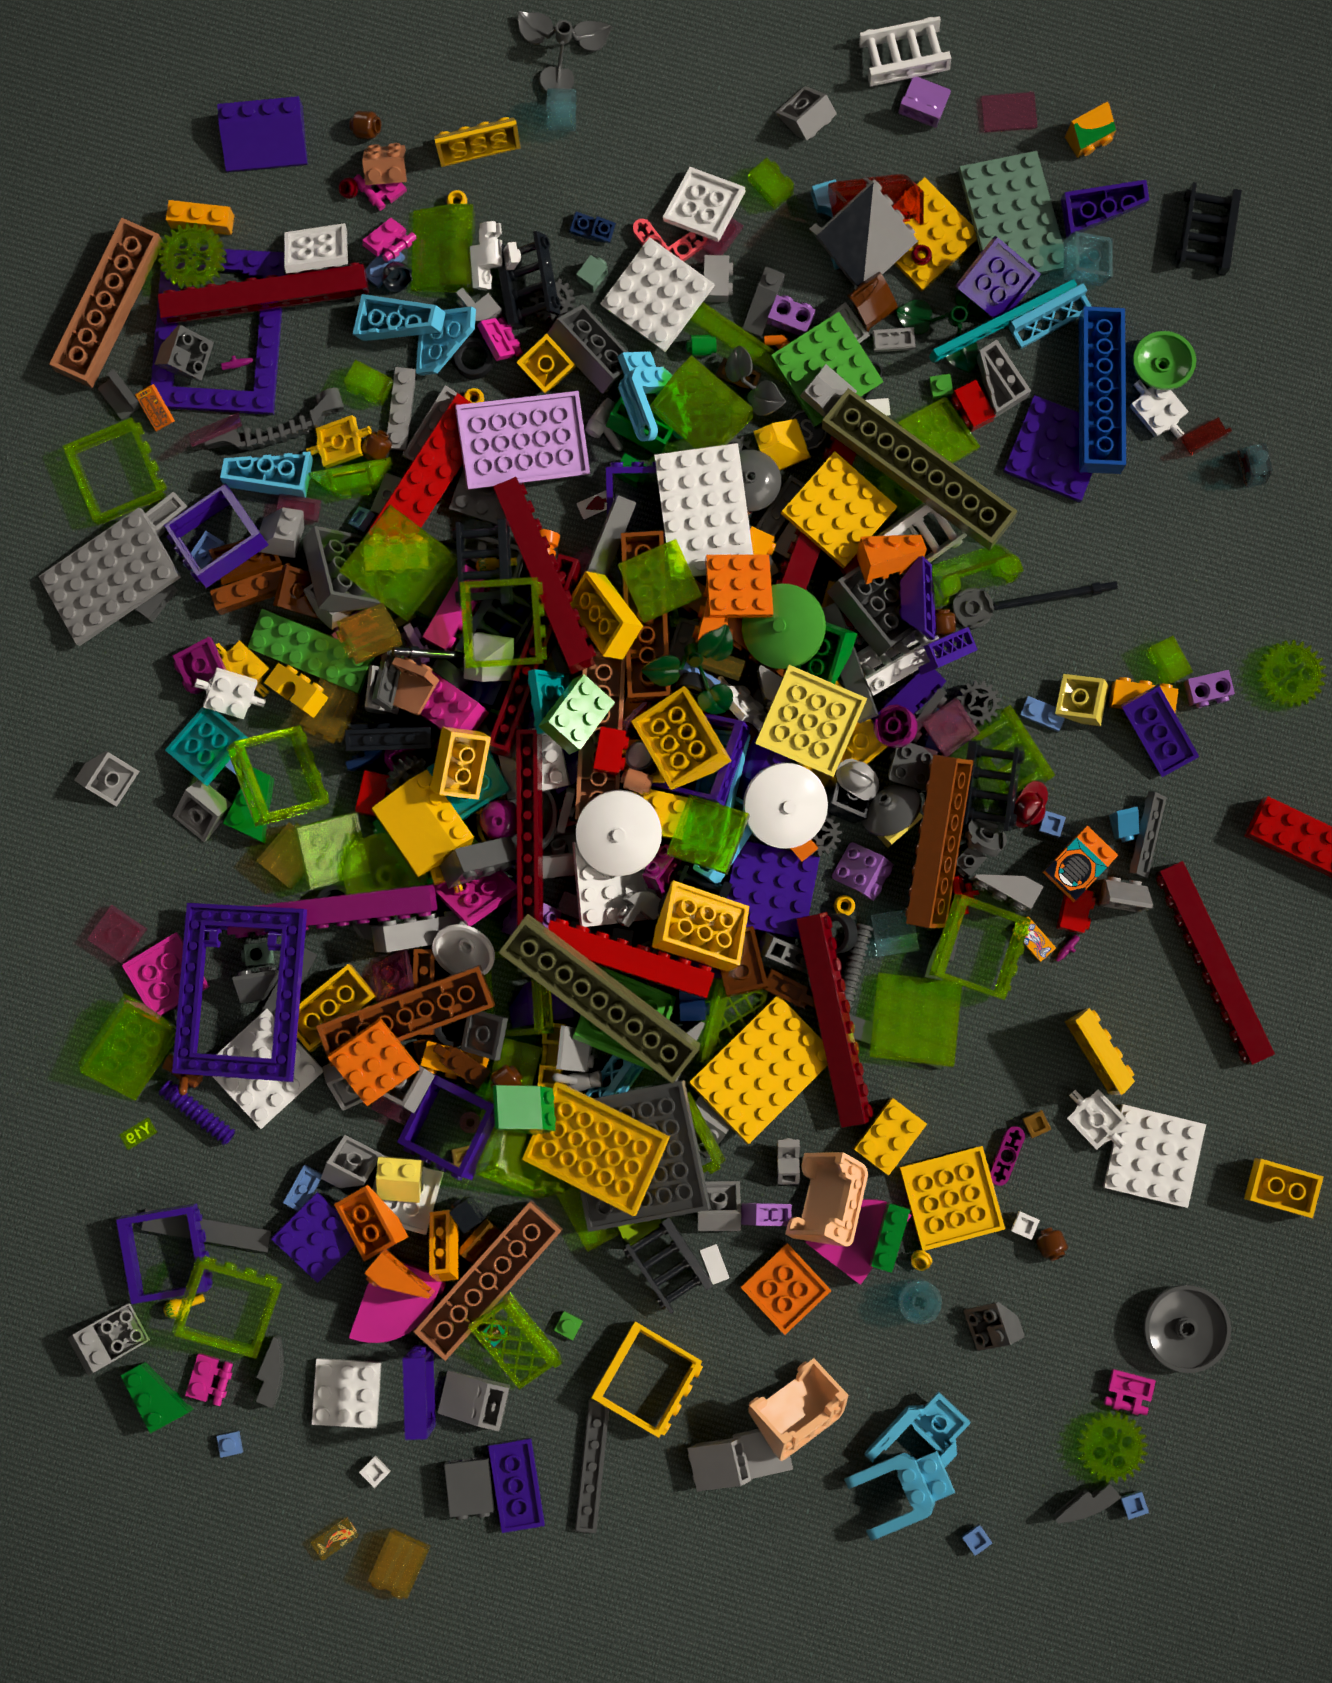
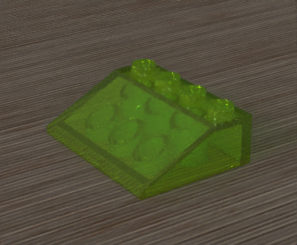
M448 204L413 210V233L416 235V240L412 244L413 281L411 282V291L457 292L463 288L466 292H473L470 246H474L475 210L473 204Z
M692 355L677 369L650 405V409L695 449L727 445L753 419V408Z
M124 993L78 1062L80 1073L136 1101L174 1044L176 1026L142 1002Z

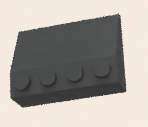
M314 526L304 537L302 543L318 609L340 612L382 607L385 605L377 570L365 569L363 545L365 539H368L367 536Z
M859 565L840 578L827 591L878 657L915 631L914 628L900 617L901 599L899 597V590L901 587L900 579L895 573L889 574V577L886 579L879 577L873 579L872 583L866 584Z

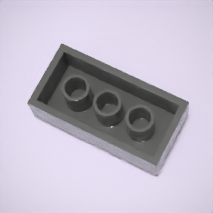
M582 304L556 319L547 334L596 388L604 394L619 385L620 380L624 378V373L617 356L627 351Z

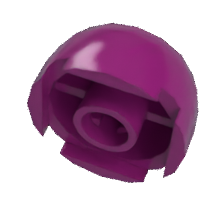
M897 704L889 705L882 709L878 720L875 719L874 722L876 738L884 745L892 748H902L910 744L917 733V720L907 708Z
M497 799L488 803L480 814V825L485 835L492 840L508 836L512 839L517 835V805L506 799Z

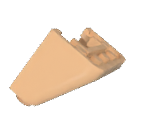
M844 1152L804 1153L801 1169L803 1174L810 1179L802 1218H791L785 1235L794 1239L848 1247L852 1244L868 1177L867 1168L863 1163Z
M814 1358L808 1363L806 1361L797 1368L796 1378L770 1398L756 1397L749 1403L748 1412L780 1461L791 1456L837 1421L845 1410L849 1395Z

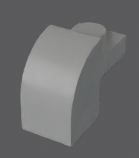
M463 288L456 292L458 298L456 302L460 308L472 306L476 309L475 327H477L480 321L492 318L498 319L502 316L501 308L489 293L475 303Z
M632 891L626 894L622 899L628 905L621 908L616 922L621 926L629 927L639 913L649 920H655L658 915V906L661 899L647 891Z
M790 1138L778 1140V1185L799 1184V1140Z

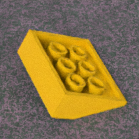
M503 117L492 123L482 122L478 126L471 128L461 127L458 131L454 132L444 131L434 136L441 167L521 148L517 123L514 117Z
M685 686L631 721L670 790L712 774L731 762L729 755L693 694Z
M428 770L409 779L372 808L373 813L417 877L439 866L454 849L472 845L474 836L447 797L439 795L430 789L432 776Z
M673 880L655 927L652 947L729 972L740 966L749 906Z
M1086 1008L1066 1020L1065 1023L1108 1094L1122 1095L1135 1082L1132 1078L1134 1073L1129 1065H1124L1121 1060L1123 1055L1118 1047H1113L1111 1044V1035L1106 1028L1102 1029L1099 1021L1101 1020L1096 1011Z

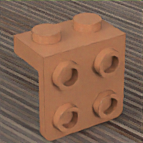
M391 143L385 147L374 144L365 148L362 159L365 185L407 182L404 161L405 146L400 145V143Z
M395 657L392 664L401 674L393 706L414 715H420L439 679L432 673V669L422 663L420 666L416 665V662L407 657L404 659Z

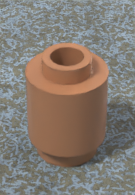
M629 768L628 772H623L620 783L624 784L623 789L640 794H649L653 777H650L647 773Z

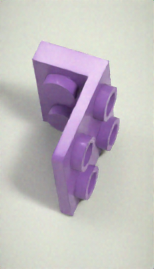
M914 77L911 80L906 95L901 101L898 114L936 128L951 90L922 78Z

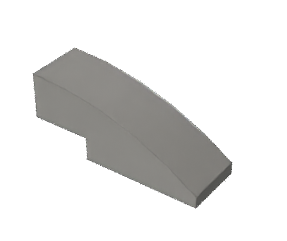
M173 491L145 513L158 537L166 531L164 525L187 509V505Z

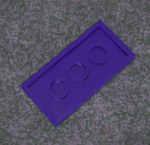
M1159 684L1121 705L1161 777L1199 757Z
M532 1438L490 1444L488 1447L502 1533L545 1526Z

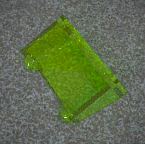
M995 544L990 551L984 547L932 565L934 593L938 608L948 605L949 597L958 593L961 587L960 578L990 569L993 578L1001 577L1006 581V584L1016 582L1024 571L1020 559L1002 544Z
M494 1126L477 1162L475 1171L477 1176L533 1198H545L562 1194L565 1188V1181L522 1160L532 1135L497 1130Z

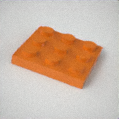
M769 555L705 556L709 618H763L773 616Z
M381 1018L328 1054V1059L366 1106L419 1070V1065Z
M788 1243L741 1286L743 1291L784 1335L832 1291Z

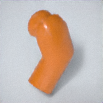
M784 335L764 336V346H776L779 350L791 343Z

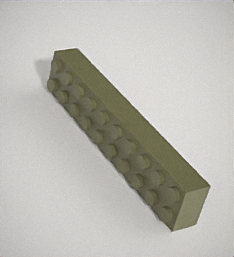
M849 388L823 419V430L989 551L1014 521L1017 514L1016 509Z
M529 914L526 915L499 951L506 959L671 1083H674L699 1051L700 1043Z

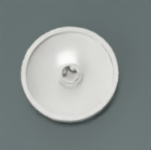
M778 763L761 770L749 783L743 799L744 818L750 831L762 842L773 847L785 849L798 847L810 841L822 828L828 809L826 791L819 778L809 769L793 763Z
M612 790L594 797L581 811L576 825V841L583 858L594 869L612 876L630 875L646 867L655 857L661 843V824L655 809L646 799L630 791Z

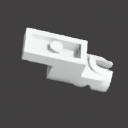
M494 221L480 223V244L470 246L472 284L475 289L491 290L492 276L490 269L502 266V240L497 239L502 234L501 223Z

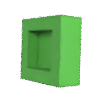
M950 374L931 376L929 378L932 399L953 395Z
M564 1311L554 1331L573 1340L583 1320Z

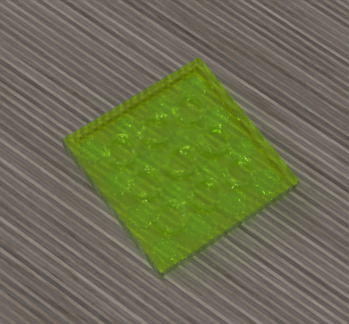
M389 505L340 567L339 572L404 620L408 621L455 563L457 555Z
M877 973L869 1057L954 1067L962 983Z

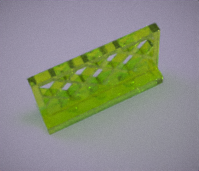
M717 979L710 1006V1016L707 1018L697 1061L708 1064L713 1059L714 1052L720 1048L723 1049L735 1037L729 1025L740 1020L743 1027H745L746 1024L742 1017L751 1012L754 1017L757 1016L764 1009L768 992L763 990L749 992L746 995L742 994L741 998L732 1002L730 997H726L723 980ZM753 993L761 994L760 1004L752 1007L747 997ZM745 999L750 1010L740 1015L735 1004ZM732 1007L737 1018L727 1023L724 1012ZM727 1027L732 1038L722 1043L718 1037L719 1032Z
M510 1292L503 1296V1301L468 1325L469 1329L519 1390L552 1366L556 1368L562 1364L561 1355ZM502 1309L508 1314L506 1321L495 1320V1314ZM482 1323L490 1324L489 1333L479 1332L476 1327ZM493 1325H504V1335L493 1334ZM509 1326L518 1327L520 1329L519 1336L507 1335ZM491 1338L502 1339V1349L492 1348L490 1345ZM506 1340L518 1341L517 1350L505 1349ZM521 1342H531L533 1345L532 1352L520 1351ZM504 1354L516 1355L515 1363H505L503 1361ZM519 1355L531 1357L530 1364L519 1365ZM534 1357L544 1358L546 1363L541 1367L533 1366ZM516 1370H528V1376L520 1381L516 1377Z

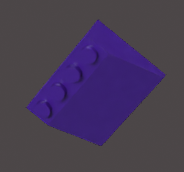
M299 96L217 104L226 172L308 165L303 105Z

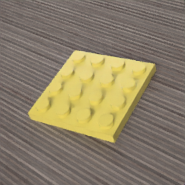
M788 665L755 744L834 777L867 698Z

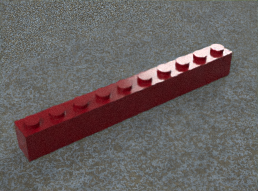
M350 263L345 267L332 266L325 270L312 269L304 273H287L284 276L268 275L263 279L248 278L243 282L227 281L223 285L207 284L202 288L186 287L182 291L166 290L158 294L160 317L166 325L361 296L362 294L369 295L364 265Z
M830 435L829 441L832 443L830 448L826 447L822 456V459L825 460L824 463L835 451L852 466L856 453ZM796 527L794 534L797 537L795 542L791 541L787 553L790 554L788 561L784 560L780 572L783 573L781 580L777 579L775 584H792L806 590L821 549Z
M517 477L493 486L571 674L595 665L593 657L596 656L592 644L587 645L585 639L589 637L585 627L579 626L578 620H581L577 608L572 609L570 605L573 599L569 589L565 591L562 584H565L564 577L561 571L556 572L555 566L558 565L554 554L549 555L547 548H550L546 535L542 537L540 534V530H543L539 519H534L532 515L535 509L531 500L526 501L524 495L528 493L524 483L519 484Z
M559 554L556 560L558 565L555 566L557 573L561 571L564 577L565 584H562L564 590L569 589L572 595L581 572V565L579 559ZM540 603L490 736L489 749L491 753L510 759L516 747V730H522L531 706L532 697L528 685V671L545 669L556 639L542 603Z
M536 729L516 730L518 927L527 914L543 925L542 735L537 734Z
M1181 861L1157 872L1156 882L1159 888L1164 889L1167 895L1165 901L1168 907L1173 908L1176 914L1174 920L1179 928L1182 927L1185 933L1183 935L1184 941L1188 947L1191 946L1194 952L1192 954L1193 960L1197 966L1200 965L1203 971L1201 974L1202 979L1212 990V1000L1216 1005H1219L1222 1011L1220 1012L1221 1019L1225 1024H1228L1231 1030L1229 1035L1240 1049L1238 1054L1243 1063L1246 1062L1247 1065H1253L1275 1055L1184 862Z
M827 912L796 918L841 1128L866 1124L872 1120L873 1111L871 1105L868 1104V1087L863 1081L864 1069L862 1063L859 1062V1046L855 1042L853 1034L855 1027L849 1016L850 1004L846 1000L844 992L846 985L840 974L841 962L837 958L835 951L837 943L835 938L832 937V920Z

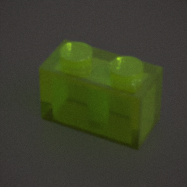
M767 157L748 173V181L774 210L793 195V181L780 172V167L775 161L771 162Z
M357 360L354 361L344 379L347 391L356 396L358 394L365 396V400L373 405L378 403L383 406L393 387L392 378Z
M1173 635L1147 650V657L1152 665L1155 664L1159 671L1157 672L1158 678L1162 683L1173 684L1193 673Z

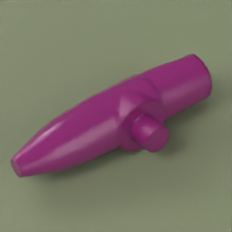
M232 356V360L221 363L222 370L242 367L253 362V358L236 359V356Z
M1075 934L1067 941L1057 955V962L1065 958L1070 951L1072 953L1076 951L1074 946L1080 940V937Z

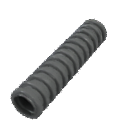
M860 923L856 924L858 931L855 945L848 951L849 956H846L848 961L845 962L846 968L843 969L844 975H841L846 985L844 992L846 1000L849 1001L850 1008L853 1007L851 1003L855 1000L853 995H856L855 989L858 988L856 984L860 981L858 976H861L860 970L863 969L861 965L865 962L863 957H866L865 951L868 950L866 946L870 943L868 941L871 938L870 931H873L871 926Z

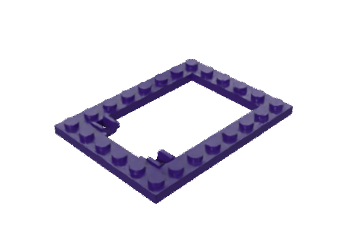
M163 245L159 294L166 290L181 291L182 288L195 287L197 271L202 270L241 272L249 274V278L257 279L266 278L268 275L284 276L286 271L284 252ZM183 275H188V280H182ZM158 302L151 385H155L167 408L274 415L282 308L260 311L254 391L173 386L174 373L155 365L161 344L179 323L165 325L160 317Z
M187 903L172 1073L293 1082L307 909ZM227 927L265 929V932H269L268 950L280 951L272 1059L197 1053L206 947L220 948L221 941L218 940V934L222 930H227ZM277 936H282L281 944H277Z

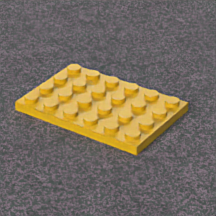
M776 996L688 1083L748 1145L828 1066L823 1040L781 997Z
M555 1082L553 1094L556 1131L532 1135L522 1160L632 1216H636L670 1136L563 1083Z

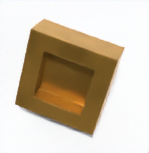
M1042 1110L1022 1119L1030 1138L1037 1137L1051 1130Z

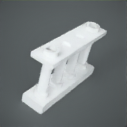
M940 16L927 17L924 20L876 30L870 29L860 33L859 46L860 48L868 47L873 67L869 68L868 80L870 87L950 70V51L941 52L936 32H939ZM928 34L933 55L922 57L916 36ZM908 38L913 59L902 61L896 41ZM888 42L893 63L881 65L876 45Z
M925 503L917 506L878 535H907L908 531L906 529L911 525L916 526L932 549V552L924 557L930 563L951 547L954 549L963 543L962 539L967 536L964 532L956 534L947 519ZM928 513L934 515L949 538L940 546L923 522V517ZM907 572L899 574L898 578L901 580Z
M915 630L880 657L877 656L870 646L857 652L863 673L867 676L865 681L873 696L918 670L919 666L930 662L923 646L939 640V637L936 635L934 640H928L924 635ZM917 642L921 644L911 651L908 649ZM899 653L902 654L901 657L894 661L890 659ZM882 663L885 665L875 672L872 670Z

